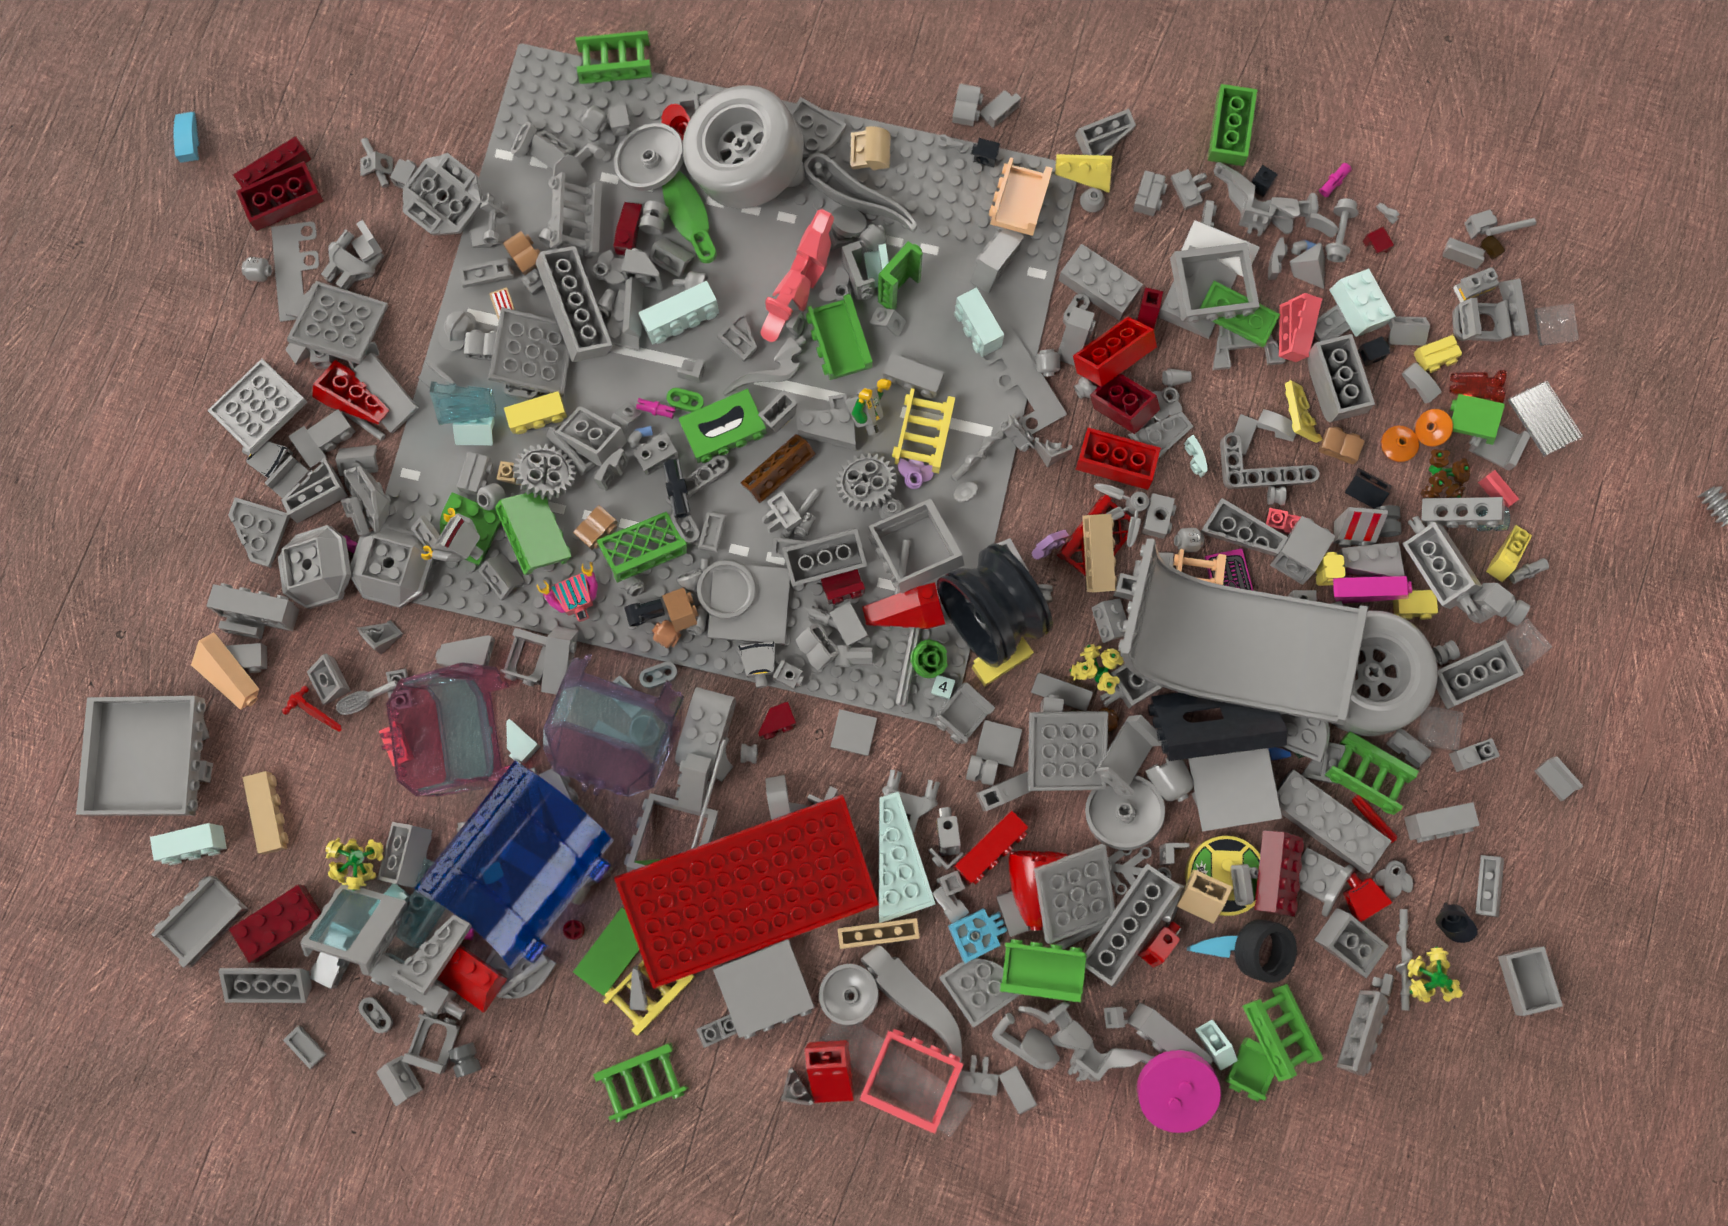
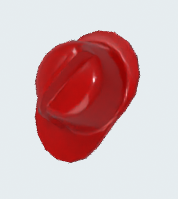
M670 104L662 113L661 123L672 127L683 141L690 117L681 105Z

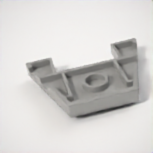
M1220 326L1212 368L1213 370L1230 369L1229 350L1261 346ZM1271 334L1264 346L1267 365L1284 364L1286 361L1279 357V346L1273 340Z

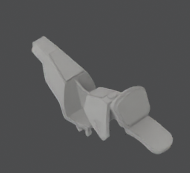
M1221 162L1216 163L1214 174L1228 184L1229 198L1241 213L1239 226L1247 227L1248 234L1252 233V229L1258 230L1257 236H1261L1270 222L1284 234H1290L1293 230V218L1305 217L1306 227L1317 229L1328 237H1334L1338 232V227L1335 223L1317 214L1319 206L1315 193H1310L1305 201L1272 197L1271 200L1261 202L1254 197L1255 185L1239 172Z
M1066 1000L1046 1013L1030 1007H1018V1012L1032 1015L1041 1020L1045 1025L1049 1024L1052 1020L1056 1022L1060 1030L1051 1037L1053 1045L1075 1050L1070 1059L1071 1067L1068 1069V1075L1076 1074L1078 1071L1079 1077L1076 1078V1081L1089 1079L1091 1082H1096L1110 1068L1131 1067L1138 1062L1147 1064L1154 1058V1056L1143 1053L1141 1050L1113 1048L1106 1054L1097 1052L1094 1048L1092 1037L1077 1021L1072 1020L1066 1009L1071 1004Z

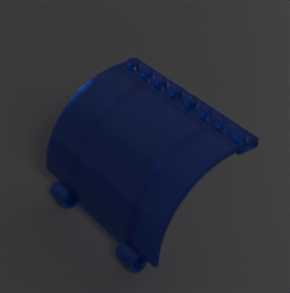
M515 760L414 888L420 894L436 901L462 920L470 923L472 928L499 953L510 969H513L522 957L535 964L548 948L541 939L589 878L599 883L611 868V864L601 856L614 840L590 815L570 798Z

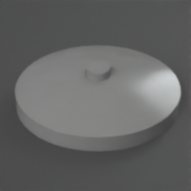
M661 123L647 124L633 130L622 140L616 150L614 168L617 176L627 187L637 191H648L663 186L678 173L683 164V141L672 127Z
M1135 775L1129 785L1135 791L1133 795L1120 796L1107 783L1106 790H1092L1087 798L1085 813L1088 827L1092 834L1106 846L1119 850L1137 849L1150 843L1162 829L1165 819L1163 798L1151 782L1140 776Z

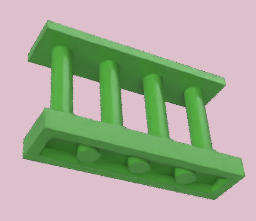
M648 31L575 37L578 52H583V66H577L580 84L652 77L650 60H645L644 46H650ZM637 47L638 61H627L626 48ZM619 49V62L609 63L608 50ZM601 50V64L591 65L590 51Z
M1349 731L1340 742V745H1345V751L1337 768L1332 766L1326 771L1325 776L1329 777L1332 782L1341 784L1379 806L1384 812L1395 815L1403 807L1396 800L1404 783H1409L1415 779L1419 771ZM1353 752L1363 758L1354 777L1344 772ZM1370 762L1380 768L1372 787L1361 782ZM1387 772L1397 778L1389 798L1379 792Z
M1287 984L1273 988L1272 991L1275 996L1262 1003L1261 999L1243 1005V1009L1278 1081L1295 1077L1297 1073L1294 1067L1305 1060L1308 1064L1323 1060L1322 1054ZM1279 1004L1284 1015L1271 1022L1266 1011ZM1288 1022L1293 1034L1280 1040L1275 1029ZM1297 1041L1302 1053L1289 1059L1284 1048Z
M671 1043L593 1074L596 1082L601 1080L602 1084L605 1083L615 1114L609 1116L610 1121L613 1119L616 1122L628 1118V1113L672 1096L673 1099L685 1095L683 1091L688 1089L687 1085L679 1087L669 1059V1052L674 1050ZM658 1057L659 1061H662L672 1091L663 1095L660 1094L650 1066L652 1064L651 1059ZM636 1065L643 1068L653 1099L643 1103L631 1074L633 1071L631 1067ZM619 1072L621 1076H624L634 1104L633 1107L625 1110L622 1109L612 1081L614 1079L613 1075Z

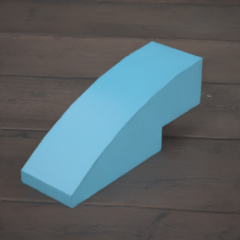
M188 112L175 115V157L180 163L199 160L197 150L199 140L195 113Z
M1237 936L1206 939L1188 946L1186 951L1230 958V951L1235 950Z

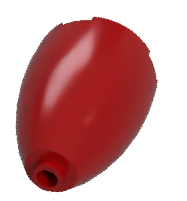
M1031 850L1010 851L1008 857L1009 877L1013 897L1022 919L1027 926H1030V930H1042L1043 927L1034 868L1067 857L1065 853Z

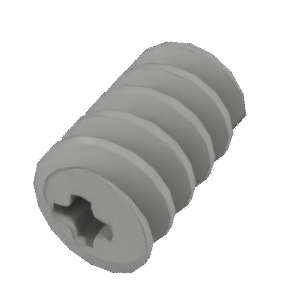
M1713 486L1697 497H1705L1702 504L1709 503L1706 510L1714 509L1711 517L1719 516L1715 522H1723L1721 525L1723 527L1728 524V499L1724 500L1727 493H1719L1723 488L1722 486Z

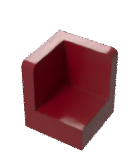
M1384 226L1368 233L1362 241L1365 247L1372 245L1377 254L1383 251L1388 253L1394 246Z

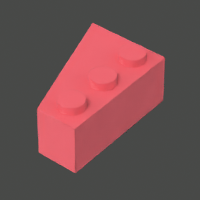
M1304 293L1280 305V358L1298 362L1309 357L1322 298Z

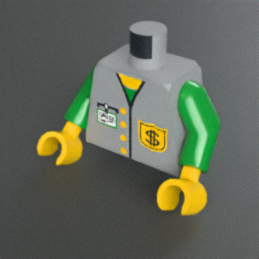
M880 379L877 382L878 389L864 388L861 392L846 399L856 427L866 426L868 435L879 432L876 422L883 418L880 399L884 394L882 392L883 389H890L891 380Z

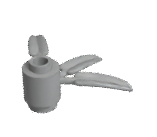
M1102 483L1095 484V489L1118 500L1126 499L1125 508L1117 507L1106 514H1111L1113 521L1125 515L1124 512L1127 510L1134 514V517L1130 519L1127 536V546H1133L1141 523L1138 514L1148 507V496L1143 492H1136L1128 497L1123 495V490Z

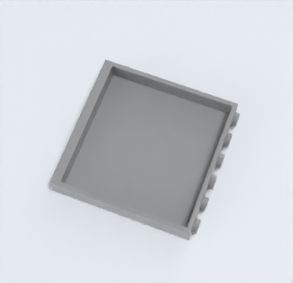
M198 696L88 697L76 815L196 816L198 808L197 792L200 786V755L203 748V718L206 710L205 698Z

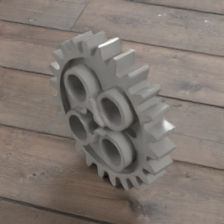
M537 444L536 449H534L530 445L529 451L524 448L523 452L518 453V457L515 458L513 478H517L516 484H521V490L528 489L527 495L533 492L534 498L541 495L542 500H544L545 496L552 500L553 495L559 498L560 493L565 495L566 490L570 491L571 485L574 484L576 472H574L575 466L571 465L573 460H567L568 454L561 455L562 449L555 451V446L548 449L547 444L544 445V448ZM544 459L547 460L545 469V485L542 484Z
M861 453L859 459L853 456V462L847 460L848 466L842 465L843 471H838L839 478H836V488L839 497H842L843 503L847 502L849 508L854 505L855 510L862 507L863 512H865L866 507H869L871 511H873V506L875 505L877 508H880L879 503L881 502L886 505L885 499H892L891 493H896L894 486H898L897 474L891 462H886L884 456L879 459L878 454L872 457L871 453H868L867 457H864L863 453Z

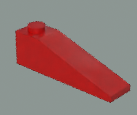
M935 582L918 586L902 594L898 593L862 606L867 626L930 629L946 625Z

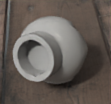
M1081 377L1078 384L1074 386V389L1080 399L1084 397L1090 398V394L1097 389V386H1094L1097 384L1085 377Z

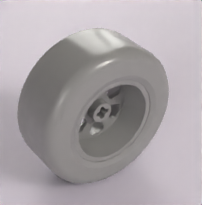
M741 85L716 93L696 110L687 125L682 151L688 172L712 200L726 207L745 209L767 203L789 186L800 168L804 143L798 123L778 96L762 87ZM751 131L750 134L743 135L744 133ZM763 133L761 143L755 144L754 139ZM731 150L732 155L726 161H723L725 152ZM739 159L744 160L742 162L736 163V161Z
M1368 611L1360 649L1364 654L1365 662L1357 664L1358 679L1354 681L1346 725L1332 724L1343 731H1350L1356 735L1379 736L1391 733L1410 724L1426 710L1436 690L1438 669L1436 657L1430 643L1416 626L1408 620L1389 612ZM1374 649L1385 653L1386 657L1381 663L1373 660ZM1394 665L1396 678L1387 677L1385 675V667ZM1370 671H1373L1374 673L1372 676H1369L1368 674L1370 673ZM1380 683L1386 684L1391 689L1384 697L1379 695L1377 689ZM1361 685L1369 687L1368 698L1357 694V689Z

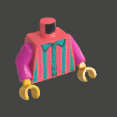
M589 562L590 569H585L582 564L581 570L583 573L550 586L551 590H549L546 580H543L546 584V587L543 589L539 588L537 584L538 591L543 593L551 607L560 613L566 612L568 616L576 614L579 622L589 618L586 609L593 606V600L597 595L598 584L595 574L592 572V562Z

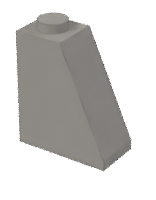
M487 635L442 644L441 648L436 652V663L443 667L485 676L495 639Z

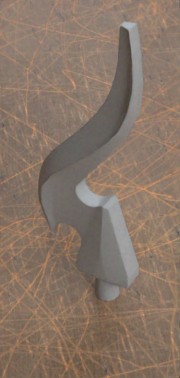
M801 336L795 341L790 337L774 358L775 362L780 364L779 369L744 374L733 381L723 394L726 396L734 389L748 383L782 382L790 379L801 365L800 363H793L792 358L803 352L800 346L806 342V339Z

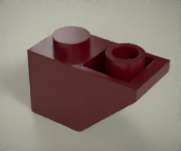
M1145 287L1136 321L1152 329L1155 328L1163 291Z
M788 701L769 708L758 732L760 739H772L776 737L775 733L781 731L787 733L794 730V726H797Z

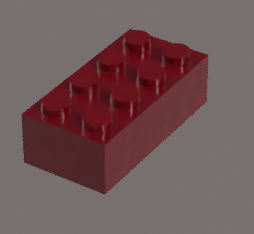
M301 162L236 191L246 216L256 231L325 202L312 172L305 162Z
M1263 831L1254 910L1272 915L1295 917V912L1298 908L1297 892L1300 889L1299 873L1302 869L1301 854L1304 850L1303 838L1286 832Z
M298 884L231 927L229 931L248 963H258L310 929L313 922L321 915V911L306 886Z

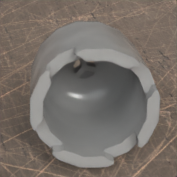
M1166 758L1167 763L1161 766L1157 763L1146 770L1149 780L1164 800L1174 801L1177 799L1178 802H1181L1189 797L1187 793L1192 790L1194 785L1192 775L1183 760L1168 761V758Z

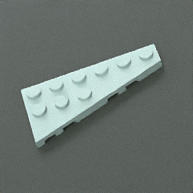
M898 791L879 797V923L935 905Z

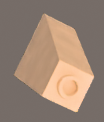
M213 632L199 640L191 666L240 710L246 706H252L257 701L259 688L219 637Z

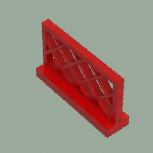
M1105 494L1099 498L1087 515L1106 514L1109 506L1112 509L1118 506ZM1124 512L1125 515L1122 518L1115 520L1117 521L1118 531L1112 532V535H1119V543L1114 547V556L1127 540L1128 530L1122 531L1120 520L1130 522L1131 516ZM1082 521L1056 556L1061 560L1067 561L1086 577ZM1074 552H1082L1083 562L1076 563L1071 559Z

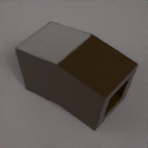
M1493 235L1486 237L1481 242L1480 247L1485 250L1491 260L1505 252L1501 243Z

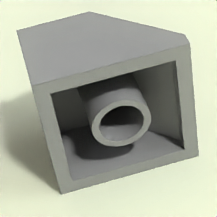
M636 248L632 250L626 249L622 266L625 281L633 277L644 284V287L663 290L660 273L645 252Z

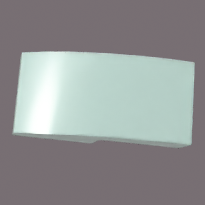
M1192 435L1184 443L1185 450L1189 455L1194 456L1190 462L1192 471L1202 478L1207 472L1206 458L1199 442Z

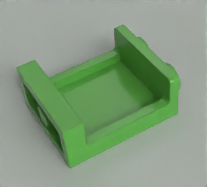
M1459 394L1457 400H1453L1450 411H1454L1451 417L1453 422L1452 432L1487 439L1486 444L1494 445L1505 404Z
M1244 1037L1236 1055L1238 1061L1232 1064L1225 1082L1229 1083V1088L1240 1093L1241 1090L1247 1092V1097L1256 1102H1259L1260 1099L1266 1101L1267 1097L1265 1095L1275 1073L1261 1044Z

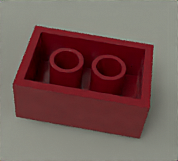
M1119 374L1104 386H1099L1090 394L1096 411L1133 434H1136L1160 410L1156 394L1122 374Z

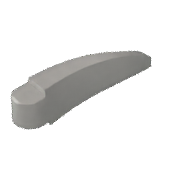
M821 153L813 154L805 161V171L808 180L835 202L862 213L896 220L911 232H915L917 229L916 222L903 207L856 181L828 156Z
M877 945L863 956L861 962L874 977L878 988L902 1009L932 1028L943 1040L949 1053L962 1059L960 1031L946 1006L911 973L898 957H891L883 947Z

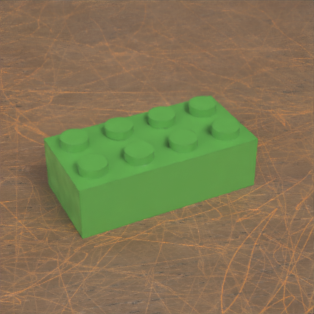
M1225 84L1220 85L1216 97L1207 161L1244 166L1249 153L1257 89Z

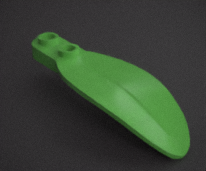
M679 170L669 182L662 186L665 205L669 209L668 214L678 232L692 243L699 260L702 263H711L716 259V250L709 237V220L706 209L693 185Z

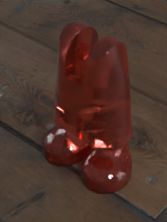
M1499 370L1494 377H1488L1487 372L1450 374L1451 382L1465 383V385H1451L1449 393L1480 399L1489 398L1494 402L1503 403L1505 399V388L1503 386L1506 381L1507 372L1506 370Z

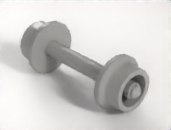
M1348 198L1340 199L1337 206L1333 209L1334 214L1341 218L1336 242L1327 244L1325 247L1326 257L1332 262H1344L1351 251L1348 246L1343 244L1348 218L1356 217L1358 209L1357 202Z

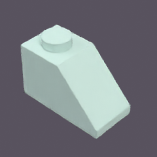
M508 719L506 726L507 749L511 752L509 756L516 763L521 761L525 764L541 746L512 720Z
M1213 1020L1195 1029L1208 1054L1214 1058L1213 1061L1220 1071L1238 1061L1233 1046Z

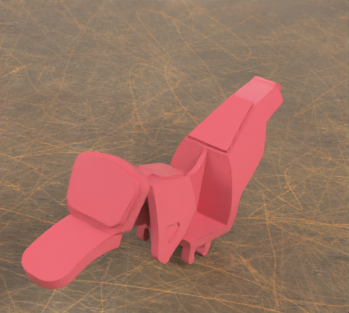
M823 209L817 211L811 224L806 228L796 250L797 256L790 271L772 294L774 297L779 294L776 299L767 297L765 300L766 309L769 314L761 329V336L769 342H774L779 338L786 321L790 319L793 310L788 305L791 300L796 303L799 310L804 311L806 309L810 288H814L827 266V258L831 247L829 232L834 217Z

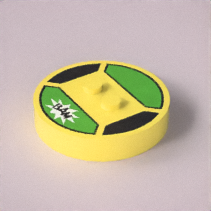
M1218 836L1201 843L1191 853L1185 869L1186 884L1192 870H1197L1232 887L1225 906L1219 915L1232 916L1244 913L1255 906L1258 878H1251L1253 903L1237 905L1234 897L1231 866L1247 864L1249 868L1256 867L1259 869L1260 854L1250 843L1238 837Z

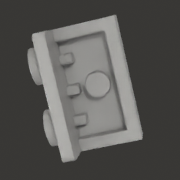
M1120 598L1103 601L1092 607L1093 616L1103 643L1125 636L1123 625L1127 618Z

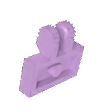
M1062 530L1048 535L1036 545L1037 547L1032 551V556L1036 560L1047 557L1052 549H1057L1066 543L1064 540L1069 534L1066 530Z

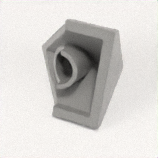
M1319 242L1289 262L1295 278L1325 289V256L1322 244Z
M1037 437L1034 440L1035 450L1047 468L1068 456L1073 446L1069 445L1066 449L1061 448V443H1052L1046 440V444L1040 443Z
M391 620L387 621V623L357 627L363 639L380 654L384 653L403 634Z
M790 1068L781 1101L812 1105L814 1103L813 1099L794 1068Z

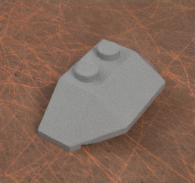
M361 466L343 471L345 486L352 497L357 496L362 501L364 510H362L363 514L369 520L376 533L380 532L390 514L389 505H391L388 494L383 493L380 482H376L374 477Z

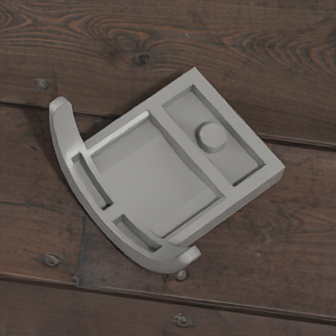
M1307 848L1301 857L1300 889L1324 902L1322 915L1327 917L1347 880L1355 871V867L1349 864L1344 868Z

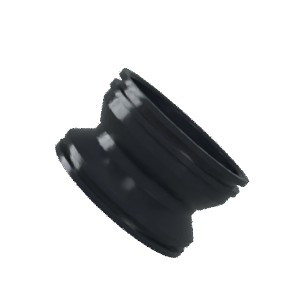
M993 543L981 550L978 555L977 568H958L955 571L946 573L945 576L937 580L938 594L950 621L970 649L991 667L997 668L1008 661L1016 652L1022 636L1038 640L1051 632L1053 628L1049 606L1037 583L1024 565L1002 545Z

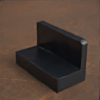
M1357 468L1345 493L1375 509L1382 506L1390 494L1392 485Z

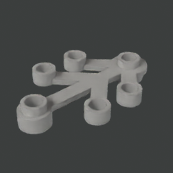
M1149 847L1141 848L1137 855L1123 865L1114 863L1121 857L1130 855L1132 850H1129L1128 853L1118 850L1108 857L1111 883L1114 885V890L1118 895L1125 894L1127 886L1119 881L1114 872L1122 873L1132 886L1136 880L1133 875L1139 876L1143 868L1134 866L1151 856L1152 851ZM1143 849L1148 850L1149 854L1147 857L1142 855ZM1161 867L1157 869V871L1164 872L1166 877L1171 879V871L1168 868ZM1119 885H1122L1124 887V891L1122 893H1120L1117 890V887Z

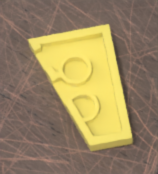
M1056 154L1055 175L1109 193L1112 156Z
M1290 380L1285 383V394L1289 402L1292 429L1295 433L1318 443L1322 441V437L1320 434H1316L1314 426L1317 424L1315 419L1308 413L1307 409L1310 406L1303 387Z

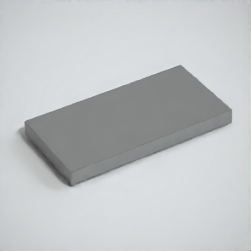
M370 352L362 360L361 365L358 364L354 368L355 377L360 382H363L370 393L376 395L389 409V413L381 422L390 433H394L419 409L374 353Z

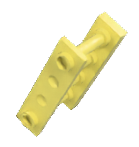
M911 388L910 395L906 394L904 405L907 408L898 447L894 446L892 457L895 458L896 465H898L900 457L929 463L932 466V472L939 474L955 397L948 396L947 402L943 403L914 398L915 389ZM916 405L939 410L941 413H944L943 420L939 419L937 421L910 415L911 407ZM910 422L937 428L940 431L939 437L935 436V438L908 433L906 432L907 424ZM904 440L933 445V448H936L935 455L931 454L930 456L902 450Z
M642 961L639 964L641 972L650 980L645 964ZM632 972L616 988L612 987L604 995L606 999L603 1002L609 1004L613 1001L633 1021L635 1027L631 1031L638 1036L695 976L692 974L676 980L677 983L672 988L666 985L657 987L663 996L658 1003L656 1001L653 1002L646 995L648 1002L647 1010L649 1012L644 1017L638 1016L634 1010H630V1006L618 995L625 986L631 990Z

